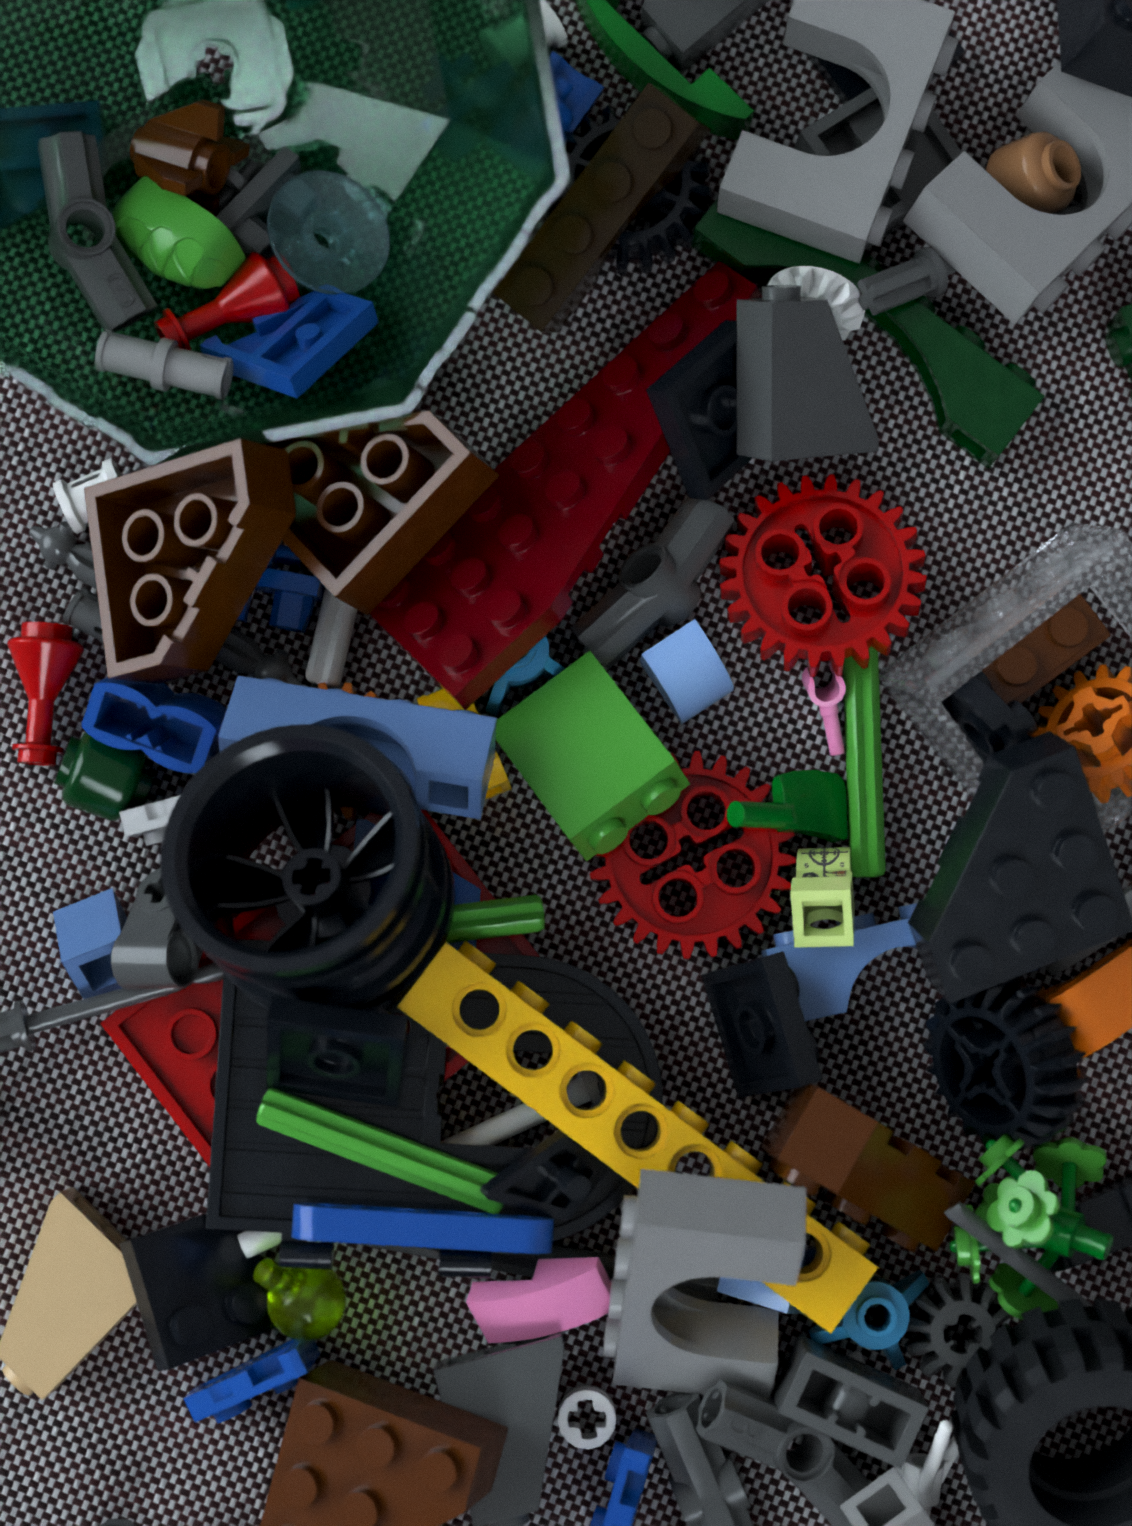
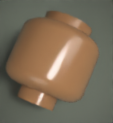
M1046 131L1031 133L1000 146L990 155L986 166V171L1015 198L1033 209L1049 214L1065 209L1073 201L1081 178V166L1074 149L1067 142Z

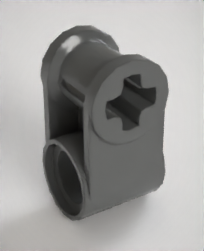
M161 868L150 873L139 885L133 906L121 934L115 940L112 948L111 967L113 976L118 985L123 989L186 988L192 984L197 975L203 951L185 933L175 919L163 889Z

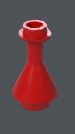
M251 252L213 301L178 318L167 308L162 311L163 318L155 321L154 325L160 339L165 337L177 340L179 348L191 350L189 341L225 323H253L252 319L255 317L287 312L289 305L294 303L297 298H300V293L288 266L279 255L276 254L265 259L260 253Z
M23 622L21 625V637H13L7 642L29 700L25 742L12 744V750L18 751L17 763L56 766L57 754L64 753V748L52 745L51 740L54 702L84 652V647L80 643L72 641V626L50 622Z

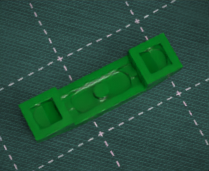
M575 0L590 34L601 51L619 73L640 93L648 83L659 87L712 130L709 133L738 140L742 130L750 132L754 110L710 67L691 84L616 11L620 5V0Z

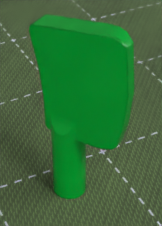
M797 770L780 774L773 778V802L733 801L727 809V820L732 827L773 828L778 832L814 836L832 843L845 840L848 837L846 786L844 780L837 773L819 770Z

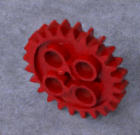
M834 474L828 475L823 490H815L809 476L804 475L801 480V492L792 494L789 488L780 482L777 484V502L772 504L766 498L760 495L756 496L755 511L758 517L755 518L748 514L739 513L737 516V528L742 535L727 534L725 537V550L733 556L721 558L719 561L720 574L731 578L720 584V595L723 600L735 601L727 608V619L729 623L748 620L741 629V641L746 644L761 637L763 640L760 647V658L764 661L778 650L783 652L784 671L789 672L800 658L807 660L810 677L817 675L821 661H830L835 674L842 676L844 660L851 656L862 669L868 668V648L872 646L879 653L888 656L891 653L892 646L888 632L906 638L910 624L903 615H919L922 601L913 594L925 591L927 576L915 571L924 566L926 555L924 550L909 549L916 543L918 531L916 527L897 530L902 522L903 508L899 506L883 513L881 511L884 497L883 491L878 490L867 500L860 498L861 487L860 480L855 479L850 484L846 492L837 491V482ZM839 527L848 530L854 537L847 543L833 544L825 540L822 534L830 528ZM797 529H805L808 533L821 572L825 576L833 574L832 593L840 608L850 618L848 622L843 623L838 620L823 578L819 574L811 576L812 556L803 540L795 533ZM784 552L793 556L796 562L789 568L780 570L768 566L764 560L772 553ZM864 580L876 584L881 592L873 598L863 599L853 595L848 588L855 582ZM807 605L820 610L823 617L816 623L801 624L795 621L790 614L797 607Z
M694 751L689 768L681 769L690 785L680 792L677 801L666 811L657 815H649L628 830L624 841L612 851L595 855V857L605 859L606 865L591 872L590 879L593 881H609L611 886L598 899L600 905L619 902L622 909L613 921L616 927L627 923L631 919L638 923L633 938L634 943H640L650 932L658 935L657 954L663 955L673 940L680 942V949L684 960L690 959L695 942H702L709 957L713 958L717 956V938L723 936L737 950L742 947L741 936L738 930L744 925L758 935L764 931L760 920L756 916L759 910L775 915L781 911L778 904L769 896L771 891L791 890V883L777 875L778 868L788 867L796 863V857L779 852V845L787 842L795 835L794 833L778 832L773 828H742L743 836L723 845L703 857L702 866L704 869L695 873L690 865H683L648 885L640 882L641 874L677 858L681 853L680 842L682 840L689 839L690 843L696 847L733 828L727 820V809L733 801L762 802L771 788L768 783L759 786L753 791L745 787L751 770L747 766L740 770L734 778L725 775L727 759L723 755L716 761L713 769L708 770L703 769L700 751ZM670 753V754L672 755V757L675 759V761L677 762V764L679 765L678 760H677V758L675 757V755H674L673 753ZM700 796H710L716 799L722 806L724 813L721 824L709 830L699 829L694 826L687 814V807L692 800ZM646 824L655 825L664 832L667 839V847L660 856L653 859H645L636 855L631 849L630 837L639 826ZM730 852H737L746 856L751 862L753 869L749 883L738 888L724 884L718 877L716 870L720 857ZM683 881L691 886L696 896V904L693 911L685 916L676 917L663 910L659 902V893L667 883Z

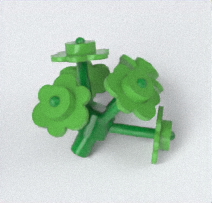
M1007 1133L998 1141L988 1140L986 1143L987 1151L978 1159L987 1170L975 1183L980 1186L1000 1166L1011 1176L1003 1179L1000 1184L990 1183L987 1185L983 1193V1199L977 1207L975 1214L985 1220L991 1229L1001 1233L1004 1243L1011 1248L1046 1249L1037 1262L1048 1270L1060 1255L1071 1258L1076 1250L1105 1261L1112 1247L1113 1235L1084 1225L1085 1215L1075 1211L1076 1188L1084 1185L1085 1181L1097 1182L1103 1178V1166L1107 1160L1105 1150L1096 1145H1086L1084 1142L1072 1137L1062 1138L1054 1143L1046 1142L1033 1149V1159L1036 1161L1035 1171H1026L1012 1157L1025 1143L1021 1138L1015 1142ZM1053 1178V1182L1061 1187V1206L1059 1197L1048 1191L1047 1179ZM971 1204V1205H965L966 1207H968L970 1210L973 1211L972 1204ZM953 1226L954 1240L950 1242L949 1248L956 1255L957 1266H969L973 1284L980 1283L979 1252L990 1250L961 1227ZM1000 1263L995 1269V1274L988 1280L990 1287L998 1293L997 1299L1001 1307L1017 1319L1024 1320L1022 1313L1039 1306L1042 1312L1059 1308L1053 1298L1007 1263Z

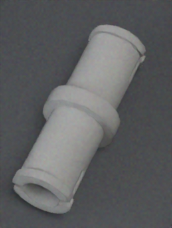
M105 329V332H102L95 353V367L98 371H109L150 381L153 389L168 391L172 386L215 396L216 399L224 400V397L229 392L233 377L234 364L232 358H221L179 348L177 340L165 337L161 338L157 343L114 333L113 330Z

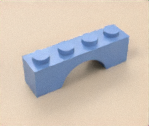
M238 675L218 741L221 752L247 736L274 727L309 724L340 729L365 740L378 749L394 765L408 784L420 810L481 820L495 759L497 718L478 715L469 710L453 711L416 705L402 699H379L350 694L340 689L324 690L288 684L274 678L257 679Z
M917 903L898 907L901 920L876 925L873 913L855 916L854 946L794 948L793 930L774 934L776 947L761 950L762 957L784 951L788 966L795 973L799 983V1003L805 1021L847 1012L853 984L862 969L871 960L883 952L897 947L917 948L908 924Z

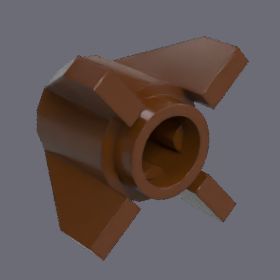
M201 99L154 116L144 126L139 127L131 140L130 158L134 163L135 172L140 179L146 175L162 189L189 198L216 217L219 214V197L213 195L217 194L224 186L229 174L230 165L234 166L249 156L250 144L230 137H223L225 106Z

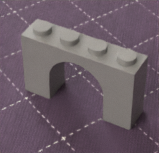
M794 0L787 18L783 45L846 67L864 78L873 88L880 101L883 111V125L861 147L833 156L808 154L742 130L719 187L717 213L860 264L867 244L870 243L879 247L893 212V209L882 206L889 187L902 189L915 155V152L905 149L912 129L924 133L937 98V95L927 92L933 74L936 73L945 77L953 59L959 39L948 34L955 11L925 0Z
M1061 61L1040 79L1015 116L1033 133L1046 131L1067 142L1074 149L1081 166L1079 186L1082 194V211L1073 214L1056 215L1041 212L1025 205L963 151L923 189L903 219L907 226L1014 325L1033 306L1043 314L1069 286L1062 277L1070 270L1080 277L1105 251L1106 247L1100 240L1107 233L1114 240H1117L1132 225V97L1061 72Z
M641 1169L637 1197L624 1195L620 1237L617 1240L614 1278L611 1281L608 1317H606L602 1357L615 1358L612 1385L705 1395L707 1388H712L719 1379H722L770 1399L778 1366L779 1311L764 1307L705 1301L683 1294L672 1286L691 1279L706 1277L733 1278L796 1286L806 1244V1187Z

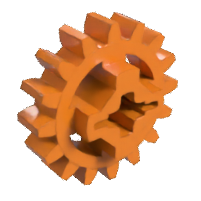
M1106 664L1099 665L1096 679L1089 681L1081 671L1074 673L1076 687L1067 691L1065 688L1056 685L1052 689L1055 697L1059 700L1055 707H1039L1037 712L1045 720L1047 726L1039 727L1032 734V737L1034 738L1050 731L1074 745L1089 790H1091L1100 803H1108L1111 789L1117 787L1127 797L1132 796V668L1125 666L1115 677Z

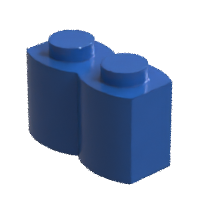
M107 676L94 684L81 727L91 737L107 746L122 750L142 749L149 758L165 768L182 773H197L209 760L220 753L218 736L227 708L214 699L200 694H175L165 683L152 684L108 679Z

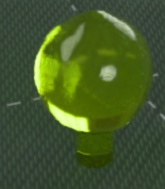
M264 1259L256 1266L253 1278L258 1284L268 1290L267 1311L273 1325L279 1332L295 1341L303 1338L305 1341H315L329 1335L338 1326L346 1309V1292L341 1279L332 1269L282 1268L271 1259Z

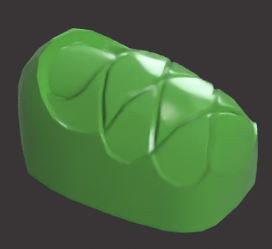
M146 175L123 195L112 210V216L116 224L115 235L127 255L140 259L149 271L164 279L198 289L221 287L234 275L246 259L232 232L217 217L189 198L162 189Z

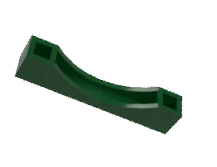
M718 198L694 227L693 235H695L691 246L714 264L721 261L752 283H769L776 273L789 267L814 266L838 273L858 288L857 283L859 280L884 271L883 266L865 252L860 264L717 213ZM924 295L874 316L869 308L866 309L864 316L896 343L916 370L931 402L938 432L989 469L1045 397L1035 389L1037 384L1033 377L1015 364L1006 363L1004 366L985 352L986 345L983 340L968 328L961 325H956L953 328L934 314L936 311L935 306Z

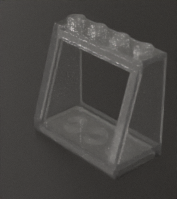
M1070 523L879 672V680L972 799L980 785L977 778L984 763L941 702L1088 587L1092 589L1132 639V543L1122 529ZM1119 787L1111 789L1108 803H1100L1090 790L1103 830L1118 825L1130 814L1132 810V796L1127 797Z

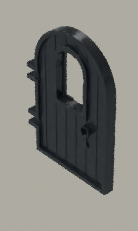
M237 939L238 943L261 950L269 942L266 940ZM483 953L497 964L489 974L509 990L513 988L517 981L526 985L550 1004L542 1015L562 1030L566 1028L571 1020L603 1044L595 1055L615 1070L625 1060L656 1083L649 1095L663 1105L661 1074L654 1048L638 1017L614 990L598 978L565 962L528 955ZM224 973L206 1229L282 1233L279 1267L331 1270L334 1262L335 1242L296 1241V1239L291 1237L294 1203L315 1202L486 1212L259 1125L256 1121L257 1112L263 1096L268 1091L266 1088L267 1018L269 1012L246 997ZM475 990L463 998L460 1005V1015L464 1023L469 1027L478 1030L486 1029L497 1020L499 1004L491 993L484 990ZM406 995L384 1008L392 1014H404L408 1016L410 1021V1031L406 1036L398 1107L284 1091L496 1173L502 1172L533 1149L440 1143L442 1103L438 1100L437 1092L439 1087L444 1084L446 1047L450 1046L397 1007ZM528 1030L517 1037L513 1045V1051L552 1053V1046L549 1038L543 1032ZM594 1072L599 1080L597 1083L602 1100L605 1089L602 1078ZM635 1111L629 1114L621 1125L622 1140L631 1148L641 1149L647 1147L654 1141L657 1134V1123L654 1117L646 1111ZM603 1163L609 1170L569 1221L554 1218L553 1241L580 1232L601 1220L623 1201L624 1195L627 1196L634 1188V1185ZM504 1204L499 1212L503 1214L550 1217ZM440 1249L439 1276L490 1278L492 1252Z

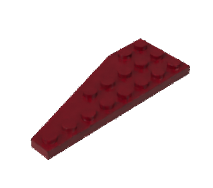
M718 261L699 278L698 281L494 469L500 476L369 614L464 710L469 708L561 622L573 603L568 596L583 571L592 574L604 555L599 546L619 518L625 520L628 518L669 454L670 449L646 389L723 321H737V299L762 298V294L755 284L721 261Z

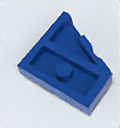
M324 286L297 298L294 303L289 305L287 312L253 318L252 321L256 332L226 345L215 335L206 339L199 347L204 354L221 358H232L234 364L233 376L297 399L379 322L373 302Z
M310 1330L194 1387L183 1399L194 1422L213 1415L216 1423L219 1424L252 1406L250 1398L274 1389L275 1393L279 1394L296 1386L298 1378L310 1372L309 1370L321 1353Z

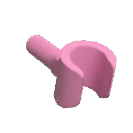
M829 662L832 672L830 684L824 688H815L814 680L809 675L808 667L802 673V683L811 701L819 706L820 715L823 717L830 756H836L845 753L838 717V703L845 695L846 685L842 676L835 674Z

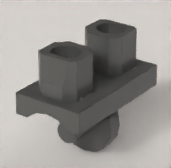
M284 146L263 168L252 159H249L238 171L230 166L224 186L214 195L219 197V214L216 217L232 232L245 257L251 252H258L265 259L278 254L282 246L281 237L266 225L278 212L299 228L305 226L321 207L319 193L302 176L299 156L287 146Z

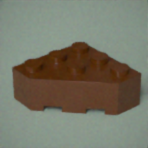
M430 411L404 413L403 418L373 420L369 416L321 420L320 425L291 427L286 423L261 425L248 439L252 442L288 451L296 516L282 541L334 597L367 616L500 476L457 432Z
M241 438L84 488L108 679L160 684L209 671L295 518L296 508L288 451Z
M812 1084L793 1089L760 1146L773 1156L768 1167L779 1174L780 1177L795 1186L806 1187V1192L814 1197L821 1185L829 1189L824 1200L830 1203L831 1206L865 1226L870 1217L874 1215L886 1222L880 1233L912 1253H915L920 1243L937 1252L953 1224V1221L945 1215L944 1211L960 1202L964 1204L975 1185V1182L959 1172L945 1167L941 1164L940 1160L911 1142L893 1136V1131L878 1121Z
M329 1360L298 1378L260 1526H440L465 1513L492 1491L509 1427L334 1360Z

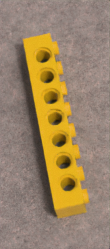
M464 941L458 951L446 942L397 1006L637 1188L639 1186L641 1169L675 1173V1166L680 1157L693 1151L701 1152L707 1157L710 1164L709 1177L766 1183L756 1176L763 1166L761 1162L733 1141H730L724 1150L720 1149L702 1135L710 1124L678 1100L671 1110L664 1107L649 1095L656 1083L625 1060L615 1070L595 1055L603 1045L599 1040L572 1020L562 1030L542 1015L550 1005L547 1001L520 981H517L511 990L506 988L489 975L497 964L467 941ZM475 990H484L491 993L499 1004L497 1020L486 1029L478 1030L469 1027L464 1023L460 1015V1005L463 998ZM528 1030L543 1032L549 1038L552 1046L550 1059L544 1066L537 1069L522 1067L517 1063L513 1055L515 1040L521 1033ZM583 1070L596 1072L602 1078L605 1088L602 1100L596 1106L589 1109L575 1107L567 1096L569 1080L574 1074ZM635 1111L649 1112L657 1123V1134L654 1141L641 1149L627 1146L621 1137V1125L624 1119ZM784 1181V1182L781 1184V1185H789V1186H791V1185H790L789 1183H787L786 1181ZM806 1197V1233L811 1234L815 1240V1257L810 1264L800 1268L796 1286L763 1283L831 1334L878 1267L863 1256L870 1247V1244L845 1225L837 1221L832 1230L829 1231L809 1216L816 1207V1204Z

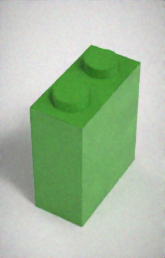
M588 651L496 721V741L586 862L596 854H605L618 847L626 838L628 830L647 816L657 815L666 811L677 801L680 792L690 785L675 759L591 651Z

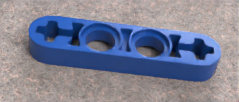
M299 1202L293 1204L291 1237L299 1240L549 1254L552 1253L554 1218L520 1214H492L486 1212Z

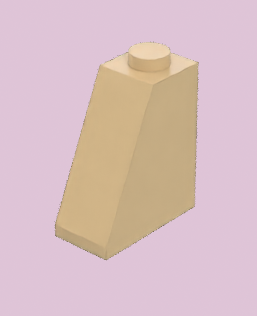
M74 1187L59 1192L50 1202L0 1339V1359L6 1364L2 1371L7 1380L21 1393L31 1396L34 1392L41 1400L54 1392L137 1306L119 1243L127 1241V1239Z

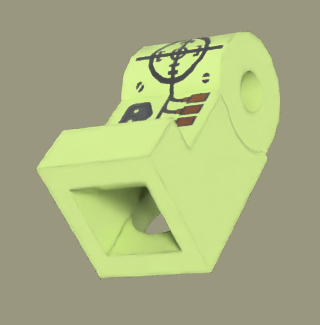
M851 848L798 849L796 877L792 878L790 890L794 948L854 946L855 902L851 871ZM819 920H835L841 923L836 927L828 929L810 926L811 923Z

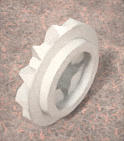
M794 266L779 271L770 279L768 285H800L801 297L826 299L842 340H846L850 331L860 329L865 310L862 309L858 301L862 294L852 282L840 274L820 267Z

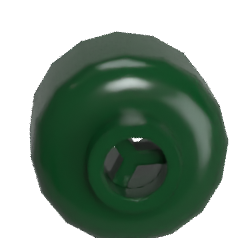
M85 732L81 739L71 736L54 784L63 787L62 799L69 807L109 821H116L120 819L119 812L128 810L130 804L136 807L144 805L155 772L144 769L146 754L142 749L122 750L113 748L97 741Z

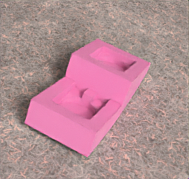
M599 1257L538 1259L532 1280L472 1282L466 1304L488 1344L529 1340L573 1329L608 1314L611 1281Z

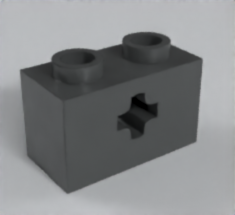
M801 1334L798 1335L772 1392L779 1414L899 1469H902L929 1410V1406L917 1387Z

